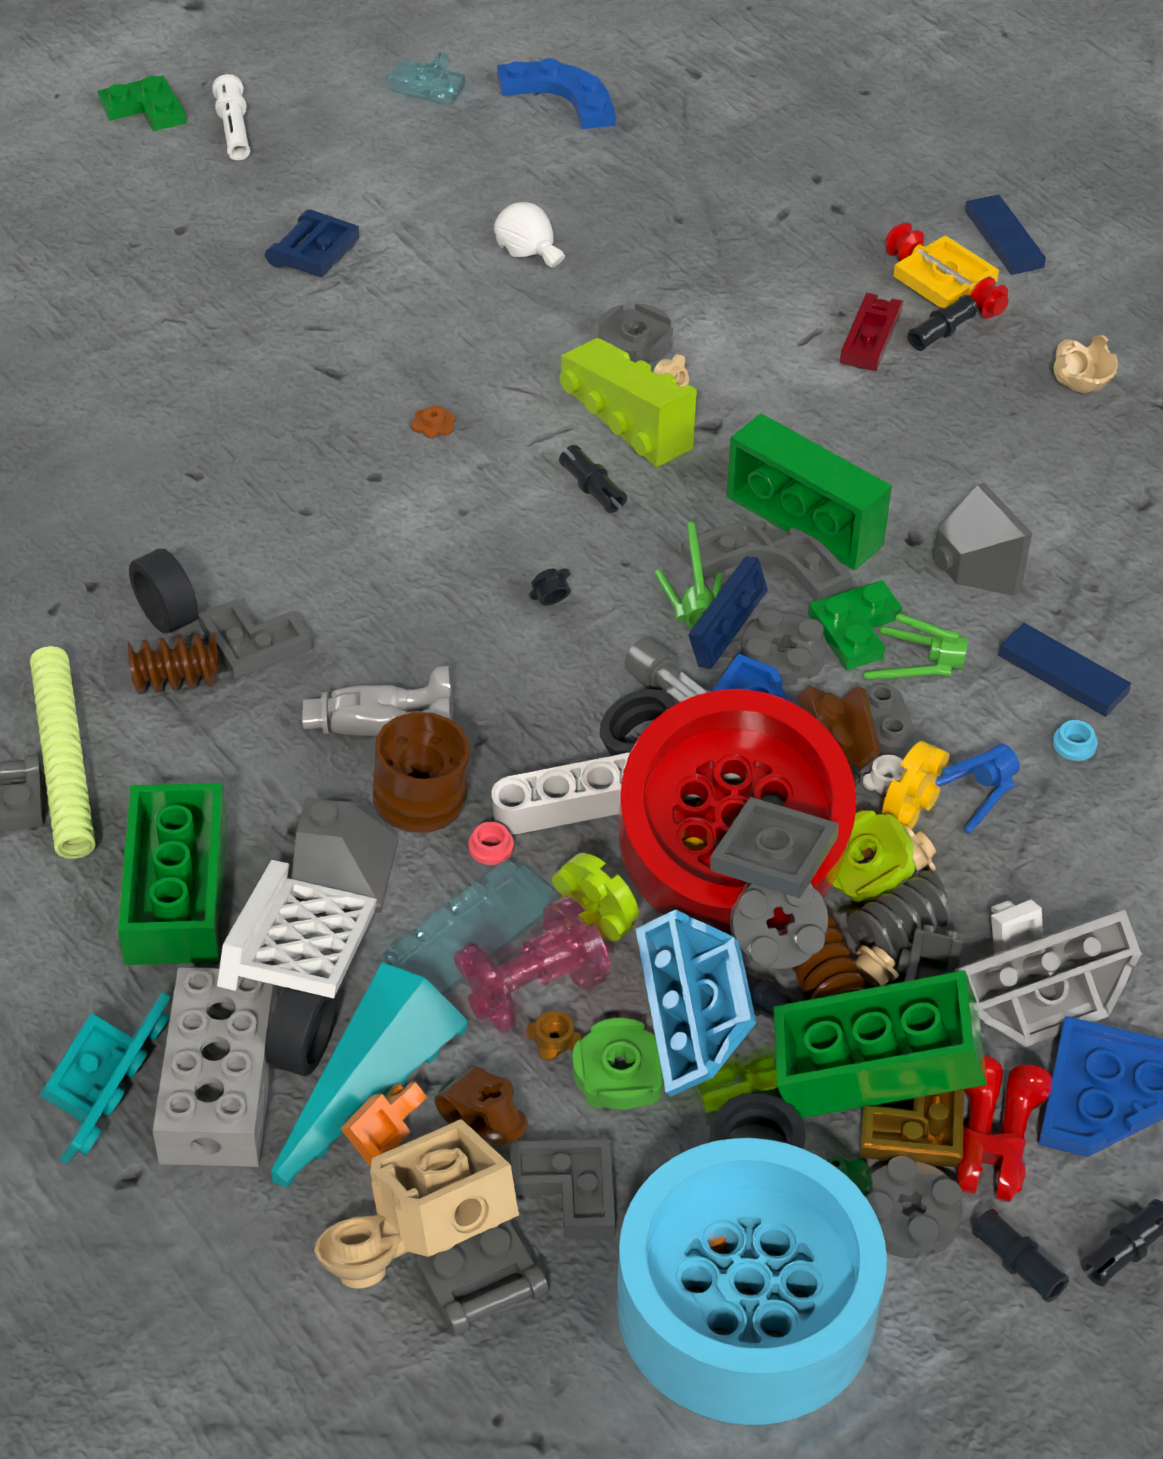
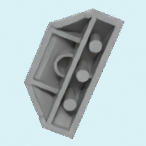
M1124 909L983 957L955 969V972L966 971L978 1004L980 1022L1023 1048L1060 1035L1065 1016L1089 1022L1109 1017L1126 985L1132 968L1136 966L1142 954Z

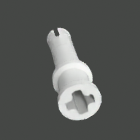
M225 74L215 79L212 85L214 97L217 99L215 109L217 115L223 119L227 153L230 154L231 159L240 161L247 158L250 154L243 118L247 105L242 97V81L234 75ZM223 85H225L226 92H223Z

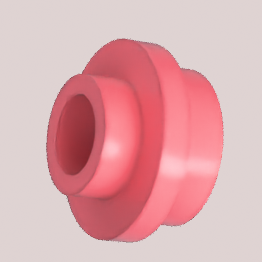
M485 822L477 826L468 841L469 853L479 863L486 865L500 864L512 855L514 840L504 825L497 822Z

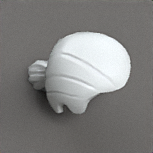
M517 202L508 205L500 212L494 224V232L501 249H504L505 246L513 257H527L538 254L543 257L546 265L551 268L556 267L564 260L565 255L562 250L552 246L554 241L552 226L547 215L540 207L529 202Z

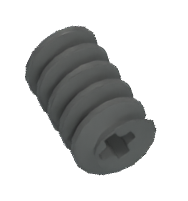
M922 871L918 877H912L904 885L896 886L889 894H883L875 902L867 903L861 908V911L852 912L848 916L847 922L849 933L859 948L862 945L869 949L876 946L893 958L894 951L902 953L903 948H908V942L913 944L916 929L923 930L924 925H930L935 927V933L937 925L945 927L951 922L947 892L935 874L931 871Z

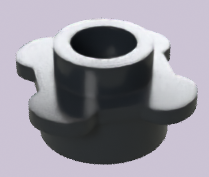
M552 568L540 572L531 582L533 590L529 593L532 600L538 599L540 604L544 606L553 605L564 600L571 592L566 581L571 575L569 569L564 568L557 571Z

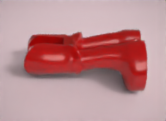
M984 1055L987 1085L964 1089V1092L969 1097L970 1112L968 1128H963V1158L958 1164V1184L962 1189V1193L976 1194L977 1184L981 1179L983 1169L981 1163L999 1166L1000 1171H997L996 1177L997 1189L995 1199L1011 1202L1014 1196L1022 1191V1185L1026 1177L1025 1163L1022 1159L1026 1146L1024 1137L1027 1122L1032 1110L1048 1099L1052 1088V1077L1046 1070L1035 1065L1023 1064L1014 1067L1009 1072L1006 1083L1001 1134L991 1135L995 1107L1003 1079V1069L1001 1064L994 1058Z

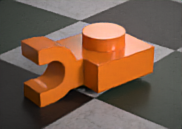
M416 1082L409 1083L405 1089L400 1083L394 1084L385 1096L383 1094L372 1095L340 1129L365 1162L371 1166L372 1158L396 1148L409 1135L411 1131L403 1122V1119L416 1109L427 1096Z

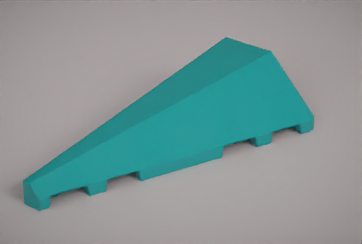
M384 962L381 963L271 1169L273 1183L286 1188L290 1186L296 1173L314 1158L319 1160L329 1152V1145L343 1133L340 1128L372 1095L383 1094L385 1096L394 1084L400 1083L404 1086L406 1078L425 1061L430 1064L439 1056V1049L456 1034L461 1037L466 1032L468 1020L425 977Z

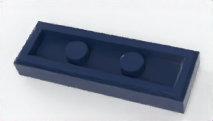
M999 194L966 202L965 212L1011 275L1044 268L1046 257Z
M745 556L689 632L688 636L698 667L712 669L767 593L768 588L758 558Z
M1023 623L1000 645L998 656L1105 717L1129 694L1131 682L1026 623Z

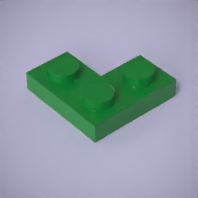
M163 75L157 77L149 76L140 81L127 84H115L109 88L97 91L99 103L109 121L143 113L153 131L186 124L185 111Z
M882 580L809 603L808 616L810 619H815L823 625V635L827 644L847 671L884 659L885 646L872 628L897 621L896 615L902 614L903 607Z

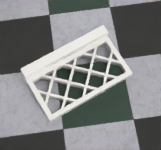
M271 860L223 943L217 987L236 991L244 977L334 998L375 912L377 899L287 878L289 864ZM295 897L306 899L308 901L299 902ZM342 909H349L353 911L345 913ZM323 912H324V913H325L326 915H328V916L318 917V918H317V917H316L315 915H313V914H318V913H323ZM297 918L299 921L288 923L285 919ZM342 928L345 932L334 934L331 930ZM314 933L317 937L305 939L302 935ZM286 939L289 943L277 945L273 941ZM332 950L335 954L324 956L321 951ZM303 955L306 959L294 961L291 957ZM274 961L277 965L271 966L263 963ZM316 972H321L326 978L319 977V976H314V975H310V974H311V973H316Z

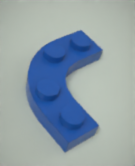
M552 58L538 62L522 63L515 61L509 64L497 65V78L502 96L528 93L559 95L570 101L576 109L581 129L615 126L616 114L609 92L597 76L575 66L560 63Z

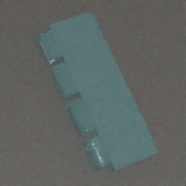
M505 859L481 877L483 886L478 882L473 883L448 903L450 912L445 908L439 909L414 929L416 938L411 934L405 935L383 952V958L389 965L425 977L444 996L562 903V898L527 867L522 865L517 869L511 861Z

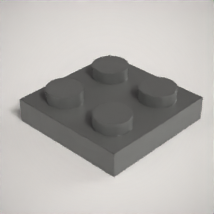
M750 797L711 855V871L800 899L836 842L839 823Z

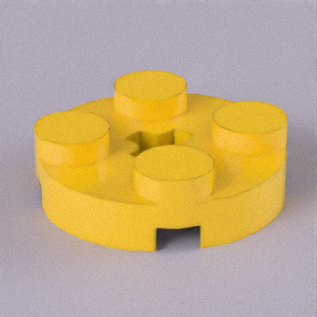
M924 741L916 743L900 765L906 768L900 781L898 782L893 779L888 788L882 814L886 815L887 813L894 816L903 826L907 825L912 830L919 818L921 809L931 810L939 796L940 787L935 785V782L948 763L949 752Z

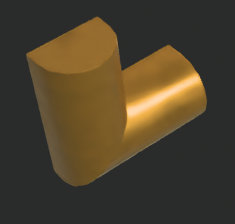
M964 1089L913 1098L912 1110L864 1105L860 1130L859 1158L890 1161L897 1156H907L915 1162L958 1168V1164L963 1158Z

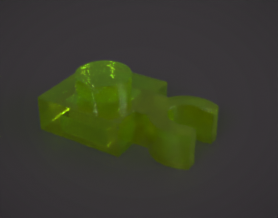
M766 1055L756 1058L748 1065L742 1067L739 1066L738 1062L724 1065L713 1078L693 1086L695 1094L707 1113L713 1110L718 1111L728 1100L739 1095L752 1093V1091L775 1089L777 1088V1072L773 1056Z

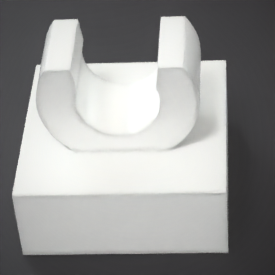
M1028 900L1016 906L1011 901H1005L991 907V911L994 913L991 915L994 954L1043 936L1042 908L1034 901Z

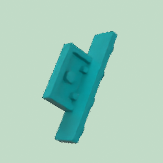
M164 992L160 994L147 1011L132 1038L93 1013H90L39 1094L43 1099L81 1121L58 1160L67 1165L77 1152L86 1156L102 1131L95 1126V1123L101 1113L110 1116L125 1092L118 1087L120 1081L125 1074L130 1078L135 1075L147 1056V1052L140 1049L147 1037L155 1040L170 1016L164 1013L163 1010L171 996Z

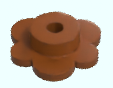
M433 405L425 410L416 411L415 419L411 422V428L417 433H424L428 438H434L438 434L449 435L454 431L455 415L451 412H446L445 408L440 405Z

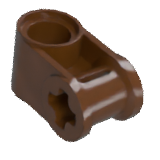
M472 1065L435 1096L436 1108L448 1124L462 1119L482 1139L487 1140L491 1144L504 1145L520 1138L528 1127L525 1114L517 1110L513 1101L514 1089L511 1081L507 1078L490 1074L478 1066Z

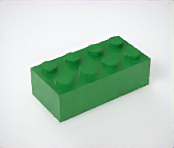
M762 413L731 437L726 493L728 499L786 532H789L792 527L812 536L821 542L840 563L854 571L884 546L892 485Z
M222 783L130 785L118 920V936L124 965L219 963L227 814Z
M965 970L773 1007L777 1087L783 1100L795 1108L800 1118L862 1108L864 1105L873 1106L987 1085L978 1004Z

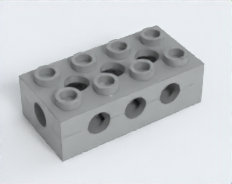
M178 968L153 1124V1136L159 1164L259 1167L271 1065L267 1062L266 1042L271 1018L278 1002L276 985L243 977L237 990L234 991L217 987L219 969Z

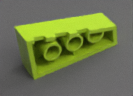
M598 337L561 355L559 379L563 389L577 398L591 414H595L610 427L614 434L622 437L634 448L638 455L644 456L656 468L693 449L697 388L689 384L680 387L676 384L675 377L666 372L661 375L655 374L651 371L650 364L643 360L636 363L631 361L627 352Z

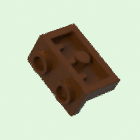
M808 685L798 695L800 707L815 717L838 742L847 761L850 763L851 770L855 765L861 771L880 754L881 748L865 689L856 686L841 700L832 693H825Z

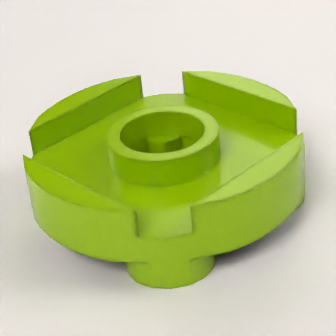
M874 811L857 812L843 862L833 886L841 894L850 897L854 902L866 904L883 894H889L902 881L910 878L915 871L916 864L913 859V841L906 828L894 816L887 813L884 815L876 814ZM870 847L874 852L876 851L871 861L859 864L864 859L863 851Z
M579 853L552 876L553 886L563 896L566 904L572 911L570 920L577 931L585 936H589L593 932L603 939L618 941L636 926L632 925L639 916L636 900L625 881L618 874L611 879L600 869L606 864L594 855Z

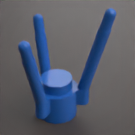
M1000 743L984 753L954 763L942 770L943 775L938 777L935 785L939 787L971 773L974 774V777L981 785L996 787L964 827L966 833H971L1003 794L1015 787L1011 777L1020 770V763L1015 752L1009 746Z

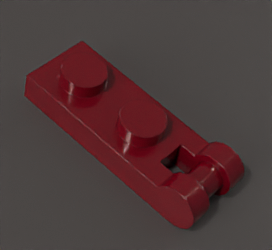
M866 292L841 350L840 363L860 369L877 371L895 325L900 320L904 301L892 298L891 301L878 299L877 294Z

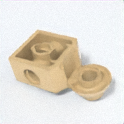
M462 1119L372 1158L370 1172L377 1215L353 1217L334 1224L326 1229L317 1239L314 1251L320 1264L326 1270L339 1277L347 1287L357 1289L373 1286L383 1279L386 1274V1267L394 1258L408 1252L430 1257L438 1252L447 1251L466 1239L490 1228H496L499 1224L519 1216L511 1164Z

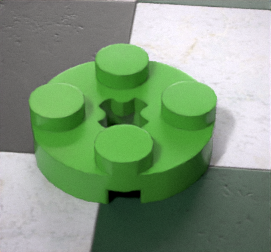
M630 1018L606 1019L590 1027V1033L582 1041L579 1038L574 1046L572 1055L573 1078L577 1087L584 1093L585 1101L594 1108L606 1107L627 1110L643 1105H653L659 1101L662 1089L664 1088V1080L656 1037L651 1032L645 1030L644 1023ZM624 1057L626 1064H634L625 1070H618L610 1066L615 1063V1058Z

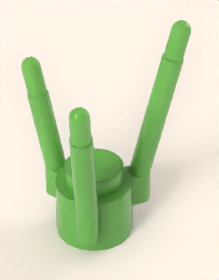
M690 521L687 524L695 586L686 590L681 603L662 570L657 569L654 573L675 609L677 621H686V624L693 628L722 589L723 574L721 572L715 574L712 592L704 586L696 526L694 522Z
M899 613L896 615L898 622L933 636L929 637L886 626H881L879 632L883 635L930 646L928 660L935 661L936 665L867 671L863 676L866 680L927 675L950 677L952 669L962 670L968 637L959 636L957 631L945 630Z

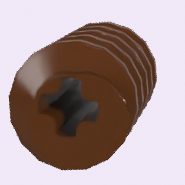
M215 632L211 633L208 645H204L199 634H194L191 647L186 646L182 636H176L173 649H169L164 638H159L156 651H152L147 639L142 640L139 652L137 653L134 652L128 641L131 679L138 695L145 693L148 681L152 684L155 692L158 693L162 692L166 679L173 691H177L180 688L182 678L186 679L190 689L197 688L199 676L203 677L208 687H213L216 675L220 674Z
M828 917V927L825 933L823 948L813 954L803 964L792 968L796 973L797 982L802 987L806 1000L865 989L863 988L864 980L862 976L856 973L857 965L855 961L850 959V950L843 944L842 933L834 929L836 921L831 917Z

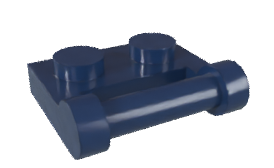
M305 210L299 216L298 224L279 243H273L265 251V258L274 267L279 268L284 264L322 278L359 239V226L314 210Z

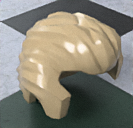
M1098 335L1091 338L1092 343L1089 347H1085L1083 344L1071 339L1060 342L1057 345L1056 361L1054 364V374L1057 381L1067 386L1071 391L1083 394L1103 389L1114 378L1118 369L1117 356L1108 350V339L1106 336Z

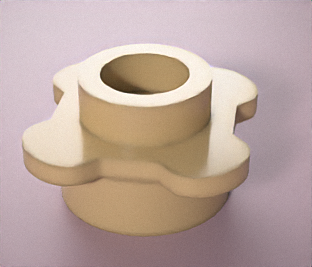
M676 354L672 360L663 359L654 369V373L657 375L666 372L675 377L676 384L680 387L689 383V375L684 367L686 360L683 355Z
M905 825L904 827L909 832L914 845L913 859L916 864L914 872L917 873L924 867L933 872L936 869L931 859L936 853L933 844L923 832L919 831L914 834Z
M862 945L856 952L858 957L855 961L857 965L856 973L861 975L873 987L885 986L887 982L892 984L899 976L893 968L896 965L895 961L882 949L876 946L869 949Z

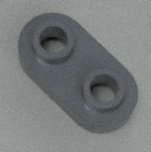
M886 684L868 686L865 690L881 748L879 755L905 757L914 746L916 732L902 694L896 688Z

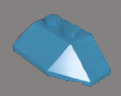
M673 910L636 928L665 1091L671 1097L713 1078L756 1024L739 941L733 936L693 919L678 910Z

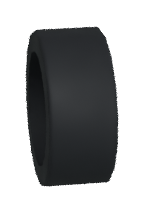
M156 549L131 561L129 578L133 592L146 617L155 628L162 633H170L196 620L198 616V603L194 589L187 574L173 554L166 549Z
M644 689L632 692L617 700L606 711L600 723V737L610 756L630 753L635 743H624L625 736L634 727L643 722L655 720L663 712L676 705L673 697L661 690Z
M285 987L275 1007L267 1034L266 1058L272 1067L301 1076L312 1074L319 1065L332 1034L336 1018L337 994L334 998Z
M746 1093L728 1100L716 1112L710 1128L709 1143L728 1139L729 1134L741 1126L760 1124L777 1131L783 1136L787 1144L802 1149L805 1147L804 1123L795 1108L781 1098L765 1093Z

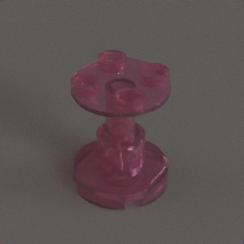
M562 896L548 903L543 909L545 932L524 942L523 954L498 967L476 943H468L463 949L454 953L456 967L461 975L468 980L473 992L468 995L469 1005L480 1021L489 1018L499 1032L511 1031L516 1025V1012L510 992L536 979L541 984L547 985L568 975L578 987L584 990H590L607 980V978L602 976L610 971L609 958L604 942L594 923L585 927L582 920L578 917V914L585 910L576 900L569 896Z

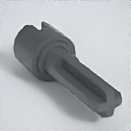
M644 638L636 642L626 655L625 669L647 689L664 690L678 702L708 692L679 670V660L673 653L651 638Z

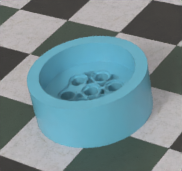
M734 1138L702 1144L673 1157L649 1176L639 1188L629 1205L621 1229L616 1299L617 1317L624 1344L632 1360L648 1381L667 1398L698 1415L713 1420L742 1425H766L799 1418L817 1410L838 1396L853 1381L869 1354L874 1338L887 1270L886 1246L880 1223L866 1197L844 1173L821 1157L787 1143L757 1138ZM719 1237L726 1238V1250L731 1253H716L709 1247V1242ZM776 1251L781 1253L782 1255L771 1256L766 1254L765 1252ZM698 1287L705 1291L703 1293H692L686 1289ZM750 1289L757 1294L752 1296L744 1295L739 1290ZM791 1292H804L808 1294L809 1297H796L793 1294H791ZM723 1328L729 1330L732 1334L718 1335L711 1330ZM770 1330L778 1331L784 1337L774 1338L766 1335L764 1332Z

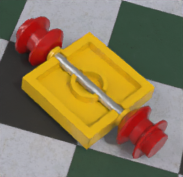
M907 222L895 226L889 231L886 237V252L890 256L898 255L899 260L894 265L893 277L938 307L945 308L964 294L972 297L978 310L981 309V315L985 319L1000 315L1007 307L1009 301L1008 288L1005 285L996 287L999 269L945 235L924 247V233L920 230L913 231L912 225Z

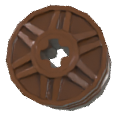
M411 712L395 717L382 727L375 743L373 805L379 816L391 826L407 832L429 833L446 828L458 819L465 806L466 777L468 775L470 758L469 740L460 726L449 718L434 713Z

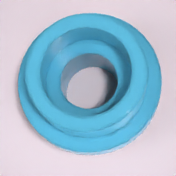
M1080 720L1065 722L1057 729L1053 738V746L1056 752L1062 757L1073 761H1083L1091 758L1095 754L1098 745L1094 729L1088 723Z

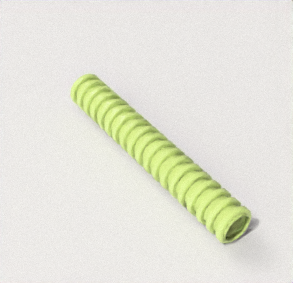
M42 647L31 655L30 665L55 852L61 857L77 859L89 855L94 850L96 843L68 654L59 647Z

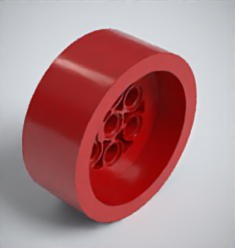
M728 689L706 692L679 702L658 716L643 731L628 756L621 782L618 819L619 846L624 865L633 884L646 901L662 915L678 910L693 919L732 936L730 911L733 903H736L738 895L744 890L742 888L748 882L711 871L710 857L729 830V827L723 823L722 819L728 816L737 817L750 797L762 800V797L766 795L780 797L784 802L781 805L783 807L839 823L838 838L810 882L822 898H824L840 871L856 815V791L852 771L844 752L832 734L815 717L794 703L768 693L753 690ZM729 773L737 774L744 782L739 785H729L721 777ZM687 795H697L705 803L699 807H691L686 805L682 798ZM691 837L698 838L705 843L706 847L698 851L686 848L683 841ZM781 907L774 908V917L767 920L768 928L774 927L777 931L786 928V924L791 922L790 914H784Z

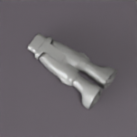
M450 666L433 668L428 685L423 688L406 690L394 685H358L332 691L331 698H329L327 691L322 692L321 698L303 699V729L322 728L323 734L331 735L336 733L351 736H378L382 727L397 716L411 712H430L453 721Z

